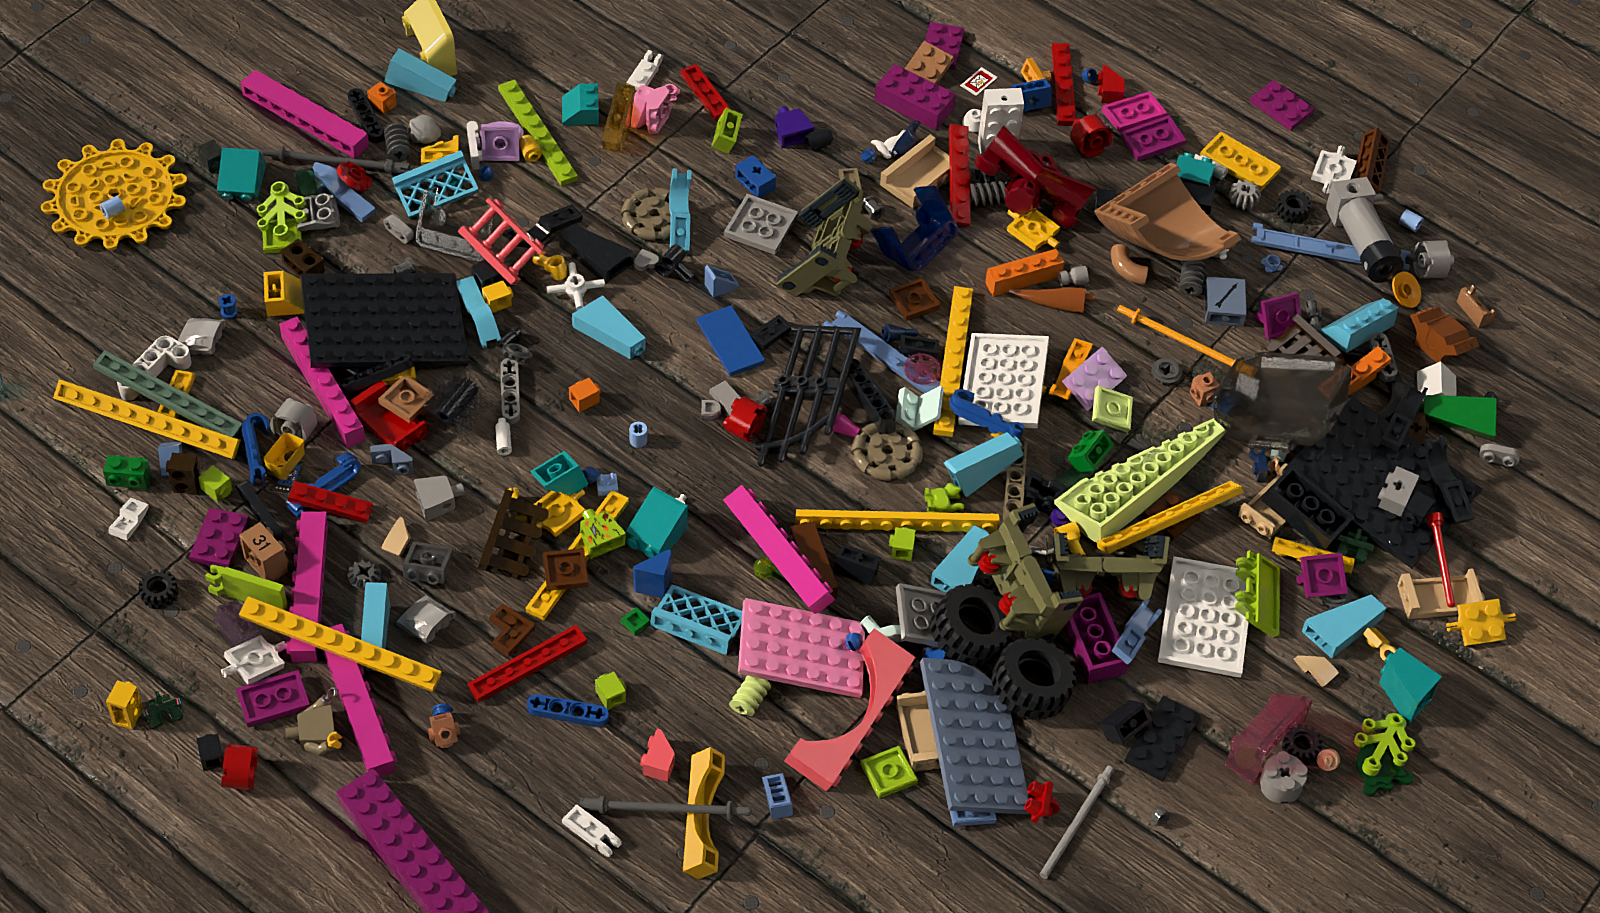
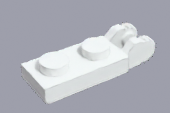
M648 50L644 59L641 60L626 82V87L638 90L641 85L648 86L658 71L663 55L658 54L655 57L654 63H651L650 60L653 57V52Z
M469 121L466 125L472 169L476 170L480 169L479 162L483 161L482 151L478 150V148H481L478 124L476 121Z
M575 805L562 819V823L594 848L597 847L606 857H610L613 852L610 847L602 842L605 838L617 848L622 844L620 839L610 832L608 827L578 805Z

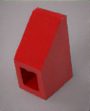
M1103 65L1102 71L1098 72L1097 83L1101 84L1098 85V96H1101V103L1110 104L1123 100L1125 93L1124 78L1107 65Z

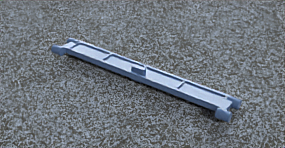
M1253 223L1252 230H1257L1256 236L1252 235L1251 243L1361 264L1353 245L1262 229L1263 224ZM1400 251L1404 261L1402 271L1409 272L1410 265L1405 264V258H1410L1411 251Z
M838 310L835 315L837 318L832 323L828 320L824 322L823 326L861 328L857 345L924 394L940 386V381L845 312L843 313L841 310ZM845 335L847 338L851 339V335Z

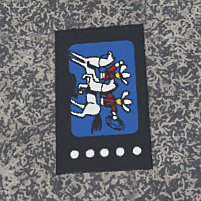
M298 462L285 481L275 477L271 491L290 494L293 482H299L305 462Z

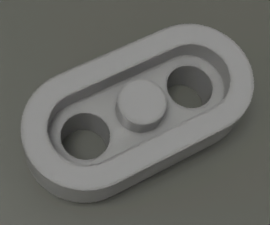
M1484 444L1480 447L1479 456L1485 462L1505 465L1507 467H1512L1519 463L1520 453L1514 448L1495 444Z

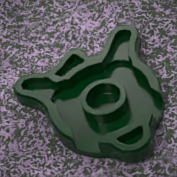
M1378 743L1360 747L1356 760V768L1363 778V793L1366 796L1374 795L1378 789L1391 791L1394 786L1392 781L1403 785H1410L1413 781L1411 773L1393 762L1394 757L1388 747L1380 759L1381 768L1379 773L1375 776H1369L1363 772L1362 766L1365 759L1373 755Z

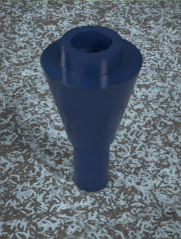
M888 323L881 330V336L885 339V342L898 340L901 338V335L917 336L918 334L917 329H905Z

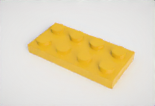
M1220 132L1200 152V156L1205 155L1228 168L1227 173L1242 182L1245 180L1247 182L1254 181V185H1259L1260 191L1271 182L1282 167L1223 132Z

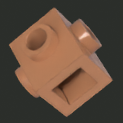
M1210 372L1193 378L1190 394L1199 406L1208 404L1217 398L1220 388L1219 381Z
M450 712L429 717L431 728H428L430 741H434L436 746H441V748L450 747L454 742H458L457 735L460 734L458 722L453 721V716Z

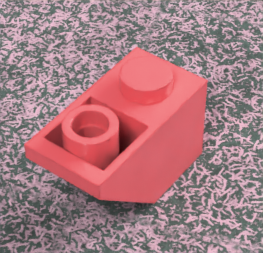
M657 728L655 735H651L647 746L649 750L647 754H643L640 766H643V775L668 782L675 765V753L662 730Z

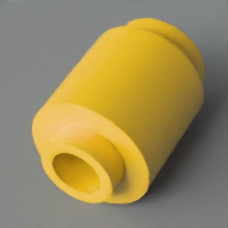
M524 135L520 138L519 148L525 160L528 162L537 161L541 157L542 151L536 139L531 135Z

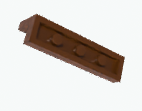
M1378 127L1362 135L1354 179L1367 177L1376 194L1381 191L1391 141Z

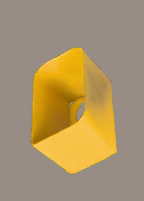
M290 433L282 434L264 457L266 473L285 481L305 454L304 439ZM294 451V454L287 462L284 459V455L287 452Z

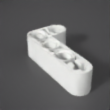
M161 336L132 365L157 377L168 364L176 369L185 370L191 366L192 361L186 345L169 336ZM117 381L120 396L123 400H134L140 394Z

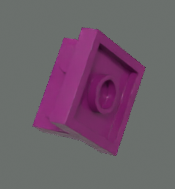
M1294 292L1261 301L1262 310L1254 312L1255 319L1264 324L1265 338L1279 337L1286 332L1287 327L1294 326L1292 318L1295 315L1301 316L1299 294Z
M1342 553L1300 557L1302 574L1297 576V584H1304L1306 598L1348 593Z

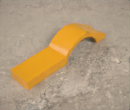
M1074 338L1063 361L1057 382L1052 385L1049 394L1066 400L1072 396L1071 390L1062 381L1087 360L1092 350V343Z

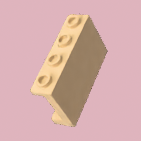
M931 134L881 172L880 185L911 208L922 204L929 195L934 194L939 187L947 184L950 180L949 155L935 146L936 138Z

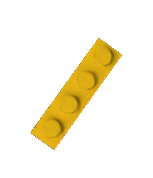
M1275 537L1272 551L1277 555L1283 557L1291 556L1298 561L1303 556L1333 554L1329 551ZM1342 555L1345 573H1352L1355 559Z

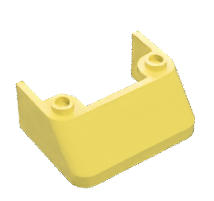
M416 0L404 12V16H402L407 37L416 35L422 47V52H420L422 61L449 76L456 75L454 37L436 0Z

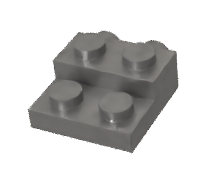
M413 541L403 563V578H407L412 582L422 580L433 585L437 583L444 584L448 574V566L453 556V547Z

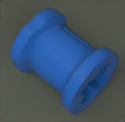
M225 294L219 297L218 301L220 307H222L221 316L225 319L235 318L238 315V308L235 306V296Z

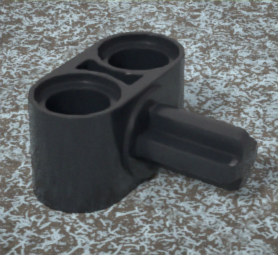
M672 245L654 266L655 271L663 277H667L674 271L686 283L693 278V274L681 264L686 253L679 245Z

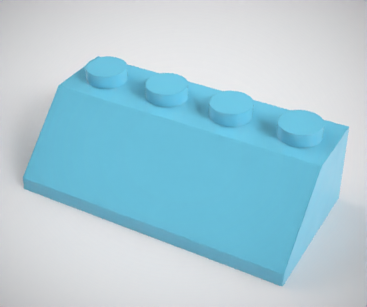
M1383 298L1363 305L1318 332L1332 345L1347 353L1370 340L1372 334L1382 333L1393 327L1399 307Z

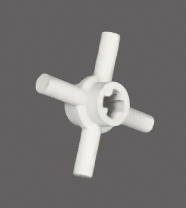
M571 262L568 264L570 276L565 284L547 286V293L566 292L570 298L575 300L576 310L584 307L582 297L587 289L605 287L604 279L585 281L583 276L577 274L575 263Z

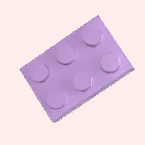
M1102 346L1062 382L1088 411L1094 405V393L1098 385L1112 390L1127 377V374Z

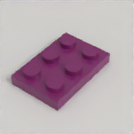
M930 22L925 41L952 55L954 61L948 69L955 70L965 28Z
M1272 80L1250 98V103L1290 131L1310 117L1315 108L1275 80Z
M1170 115L1121 132L1122 140L1137 162L1186 145V138Z
M209 508L189 555L190 562L230 568L241 542L239 535L245 532L249 523V515Z
M299 670L236 688L247 727L295 714L310 707Z

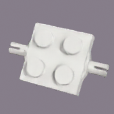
M1339 146L1337 153L1322 150L1311 180L1324 183L1322 191L1325 193L1327 189L1326 194L1330 193L1332 182L1349 180L1353 174L1357 160L1344 156L1346 150L1344 146L1343 148Z
M261 635L225 651L224 657L231 665L221 669V673L224 677L237 673L249 685L284 668L285 662L279 657L278 653L286 650L287 644L285 641L272 645Z

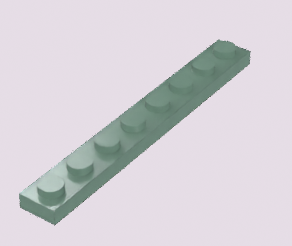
M105 350L93 364V369L204 428L234 438L242 429L241 422Z

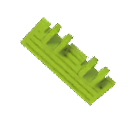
M1249 550L1247 551V558L1240 557L1236 560V565L1239 566L1236 569V576L1246 582V592L1237 591L1235 594V599L1239 601L1235 604V610L1245 616L1246 621L1274 638L1279 635L1280 567L1262 554H1255Z

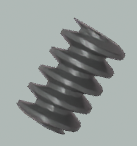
M402 123L388 124L384 127L388 159H392L394 162H403L411 153L407 127Z
M999 181L998 185L996 182H991L990 186L985 182L983 187L981 183H977L976 188L974 184H970V203L974 202L976 207H978L979 201L982 202L983 206L986 205L987 200L990 205H993L994 200L1000 205L1001 199L1005 203L1007 181L1005 185L1002 181Z
M1202 259L1182 261L1179 289L1183 294L1198 296L1202 293L1206 268Z

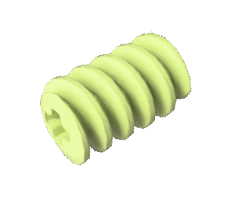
M747 676L741 687L737 690V694L733 696L729 706L739 714L753 716L755 710L759 708L758 703H761L763 697L767 695L766 690L771 689V684L767 679Z

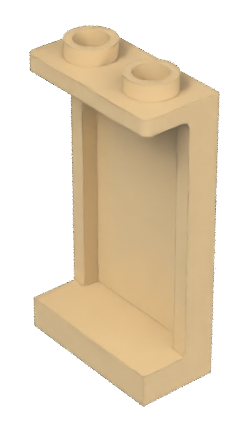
M1286 463L1280 468L1279 474L1248 504L1244 503L1241 505L1238 515L1245 523L1250 524L1261 535H1265L1269 539L1287 522L1261 500L1267 490L1282 476V471L1287 466Z
M1468 569L1466 575L1450 576L1455 599V606L1450 608L1447 606L1442 577L1412 580L1410 573L1401 574L1397 586L1407 618L1418 619L1459 615L1457 605L1485 601L1484 593L1479 588L1478 576L1475 575L1473 569Z
M926 692L898 695L896 709L912 770L917 772L940 768Z

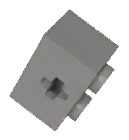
M1396 466L1394 473L1389 472L1386 478L1387 488L1382 487L1378 496L1381 502L1378 507L1401 517L1419 475Z

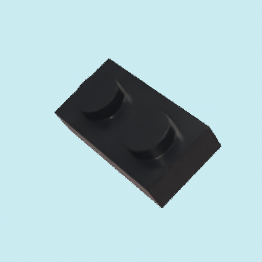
M777 315L751 334V338L760 348L765 350L791 331L792 325L781 315Z
M901 335L899 353L937 359L939 340Z

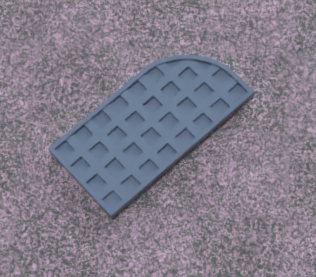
M922 658L920 666L949 811L1029 814V812L1024 810L1029 795L1027 793L1011 712L1005 704L1002 705L999 701V695L996 696L993 690L992 681L979 670L960 661Z

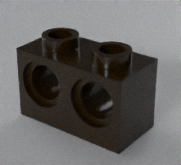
M300 239L295 240L281 250L283 264L299 277L301 274H323L325 272L324 258L319 253L316 254L307 243L304 244Z
M172 452L170 460L166 462V472L169 473V484L172 485L173 493L198 495L200 488L198 477L201 475L197 455Z

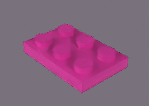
M1150 91L1102 106L1103 114L1119 133L1167 116L1165 109Z

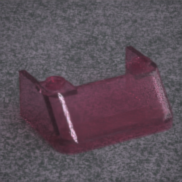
M1285 692L1273 693L1269 697L1265 708L1240 735L1236 734L1229 743L1231 749L1225 765L1251 784H1254L1262 762L1294 726L1297 727V724H1301L1303 728L1312 700L1305 695Z

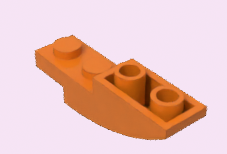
M1377 346L1351 367L1346 365L1321 384L1318 390L1330 402L1346 397L1377 378L1376 373L1391 363V357Z

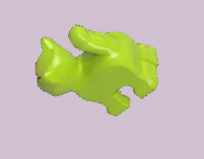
M948 483L944 488H925L924 497L928 505L927 512L949 513L963 510L964 504L950 503V499L958 500L961 498L959 494L961 488L953 483Z

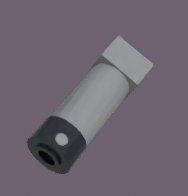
M1367 177L1332 182L1326 210L1334 226L1343 225L1371 281L1383 283L1392 280L1397 273L1402 271L1404 261L1373 206L1374 202L1383 200V195L1375 193Z

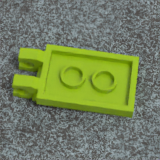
M211 565L210 570L211 573H217V575L213 576L210 573L205 575L206 581L220 585L219 587L209 585L208 590L212 594L217 596L225 594L228 597L244 602L249 596L287 611L288 609L284 585L229 567L224 568L216 565Z

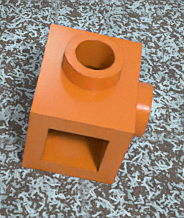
M381 81L367 91L370 105L383 114L392 110L397 105L396 92Z
M590 378L578 381L569 387V400L579 413L600 403L601 390L598 384L593 383Z

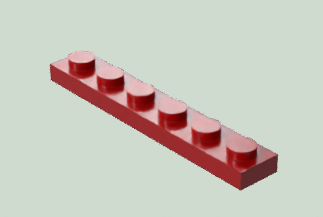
M1052 43L1051 55L1057 126H1073L1072 124L1076 120L1070 46L1069 43Z
M951 124L949 126L950 224L969 227L971 224L969 126Z
M574 625L468 682L467 687L479 703L588 644L587 638L579 627Z

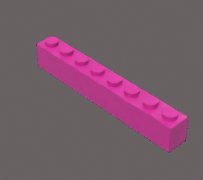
M254 70L241 81L242 94L245 97L355 159L369 147L368 134L363 129H359L349 121L339 118L336 114L325 110L322 106L311 102L308 98L297 94L294 90L288 89L280 82L269 78L266 74Z
M298 317L280 323L282 340L346 448L365 441L363 425L328 368H310L307 334Z
M740 485L723 501L814 614L820 613L835 601L834 597L830 594L833 592L832 588L826 581L823 584L821 583L820 579L822 576L815 568L811 570L808 567L811 564L804 554L802 556L798 554L800 549L793 541L790 543L787 541L789 535L783 528L778 529L776 527L779 523L772 515H766L768 509L761 501L759 503L755 501L758 498L750 488L746 490L743 485Z
M301 512V520H297V532L300 533L299 537L295 539V547L298 549V554H294V566H297L292 574L295 588L291 589V601H294V604L290 606L289 612L321 624L328 532L326 512ZM294 638L287 641L286 651L287 654L291 655L292 662H318L319 648Z
M342 624L329 627L350 635L349 630L345 631ZM323 650L367 772L373 768L379 776L395 772L394 763L397 762L394 750L390 751L388 745H391L387 732L383 733L381 729L384 727L381 715L377 716L375 713L378 710L375 699H370L369 697L371 689L368 681H363L362 676H365L362 665H357L353 661Z

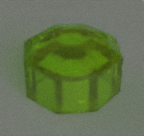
M763 557L756 560L753 570L757 577L764 579L771 577L774 565L770 559Z

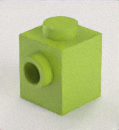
M214 465L198 477L201 490L216 502L227 497L233 490L230 478Z
M895 527V534H890L889 547H892L891 559L912 561L916 530L906 527Z
M615 672L603 674L595 680V691L607 710L626 702L625 683L621 677H617Z

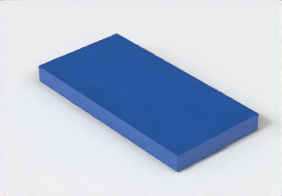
M732 305L697 317L699 327L729 377L765 364V359Z

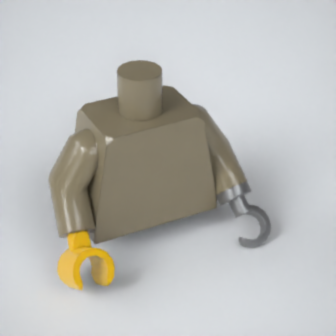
M331 687L327 695H323L313 705L297 715L298 726L285 728L287 741L300 739L303 751L318 756L341 748L342 743L338 740L342 739V736L335 732L333 712L330 704L332 692L334 691V696L338 695L336 687Z

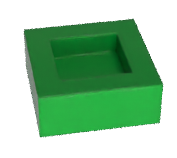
M636 607L621 618V624L636 636L650 625V619Z

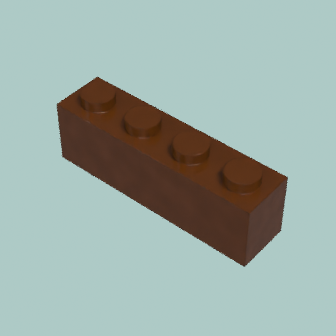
M814 521L790 526L788 542L793 541L800 549L798 554L806 556L811 563L808 567L811 570L815 568L822 576L820 579L821 583L827 582L833 590L830 594L836 599L838 585Z

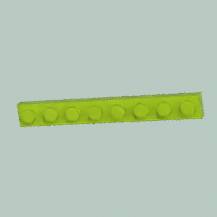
M515 79L498 85L499 92L527 135H531L536 139L542 151V158L560 186L577 181L578 175Z

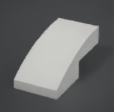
M130 498L120 509V516L109 527V534L128 540L144 518L149 504Z

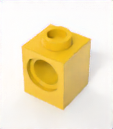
M504 281L482 288L483 299L490 307L492 313L512 306L511 298L513 297V292L510 287L506 286Z

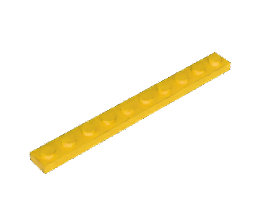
M954 286L940 386L944 388L941 415L934 423V435L953 437L956 414L951 411L949 401L954 391L960 388L973 293L972 288Z
M59 379L53 397L68 404L231 459H235L241 441L240 439Z
M796 509L795 525L814 521L816 528L876 529L889 531L895 530V527H906L926 532H969L976 525L980 529L991 533L998 530L999 514Z
M249 596L239 613V617L430 692H434L442 675L440 670Z

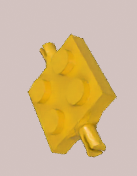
M1008 210L1007 214L1015 220L1008 225L1007 231L1034 251L1046 243L1055 249L1059 247L1060 242L1054 239L1053 236L1060 231V226L1041 212L1036 210L1019 215Z
M582 489L572 495L550 491L534 504L537 506L538 502L542 503V508L547 509L549 512L548 519L546 521L537 520L535 526L547 529L552 535L557 537L583 517L582 514L586 509L577 500L585 495L584 490Z
M1499 599L1457 605L1458 622L1447 623L1446 627L1454 626L1447 628L1448 632L1455 630L1461 632L1464 646L1506 640L1504 625L1507 622H1515L1516 618L1508 619V617L1516 615L1515 613L1503 615Z

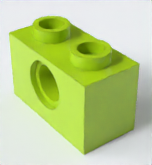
M725 108L718 119L711 148L729 154L736 143L743 114Z

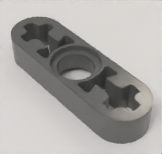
M1377 332L1372 334L1370 338V351L1380 346L1379 343H1382L1380 348L1391 357V363L1387 365V371H1385L1386 367L1378 372V376L1384 382H1392L1396 378L1398 369L1387 336Z

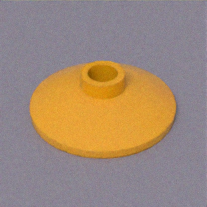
M1408 272L1397 273L1392 283L1395 298L1406 308L1416 307L1421 300V288L1418 281Z

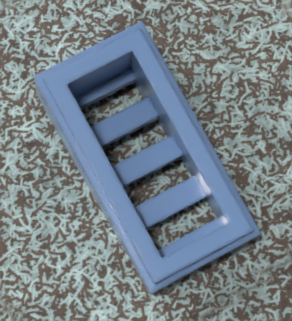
M784 773L762 777L772 819L793 815L792 802ZM779 783H781V785L769 787V785H774V784H779Z

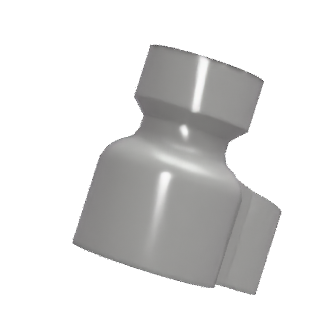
M1082 264L1070 265V272L1064 270L1058 273L1061 286L1069 285V283L1075 286L1085 285L1089 281L1087 268Z

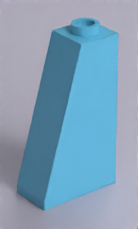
M400 48L390 60L384 81L446 102L449 96L453 97L457 89L454 87L457 79Z
M603 295L572 313V326L575 329L623 356L632 359L635 356L641 355L646 350V338Z
M1006 432L945 461L944 465L954 484L961 488V492L965 497H968L1024 454L1020 448L1022 444L1016 436L1012 437Z
M974 525L932 572L931 585L944 592H948L958 585H974L980 568L979 565L971 566L968 563V557L977 549L979 540L988 536L989 533Z
M366 582L361 640L385 649L390 615L387 583ZM362 665L363 669H366L368 671H375L371 668Z
M1369 595L1305 620L1302 632L1332 659L1362 636L1367 628H1372L1381 621L1386 607L1380 600Z

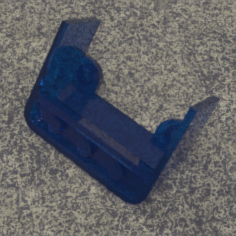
M935 185L915 187L913 189L922 204L916 211V220L919 226L902 243L893 227H879L870 230L883 254L911 272L921 271L958 233L957 224Z

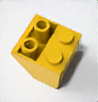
M285 271L264 272V298L267 317L304 314L300 279Z

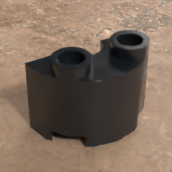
M1030 469L1024 488V501L1028 504L1034 503L1035 506L1041 507L1044 511H1053L1057 507L1054 504V500L1064 494L1066 485L1056 480L1047 481L1042 477V474Z

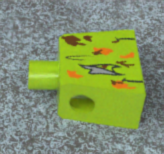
M587 509L583 512L582 516L585 520L580 522V533L590 559L625 545L626 533L608 512H602L597 515L593 509Z

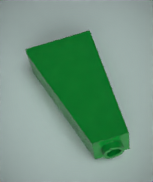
M1444 395L1424 396L1419 412L1425 413V420L1489 441H1493L1496 436L1497 398Z

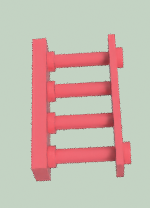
M488 198L486 202L491 206L473 227L462 226L458 232L511 285H517L521 280L517 276L519 274L518 271L536 252L541 255H545L547 252L543 249L544 244L537 238L534 240L503 209L504 205L498 199ZM497 212L504 221L486 240L482 241L478 237V232ZM511 226L518 234L500 253L495 254L491 250V245ZM524 239L531 247L513 267H508L504 263L506 261L505 258Z

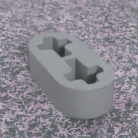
M391 214L383 220L386 229L404 244L414 238V233L410 227L395 215Z

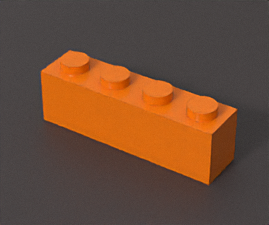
M1057 249L987 268L985 283L994 297L1008 293L1009 289H1021L1059 278L1058 273L1063 271L1064 261Z

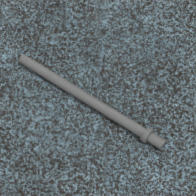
M1107 766L1104 772L1098 775L1097 783L1039 875L1042 878H1048L1104 786L1110 783L1109 778L1114 772L1111 766Z

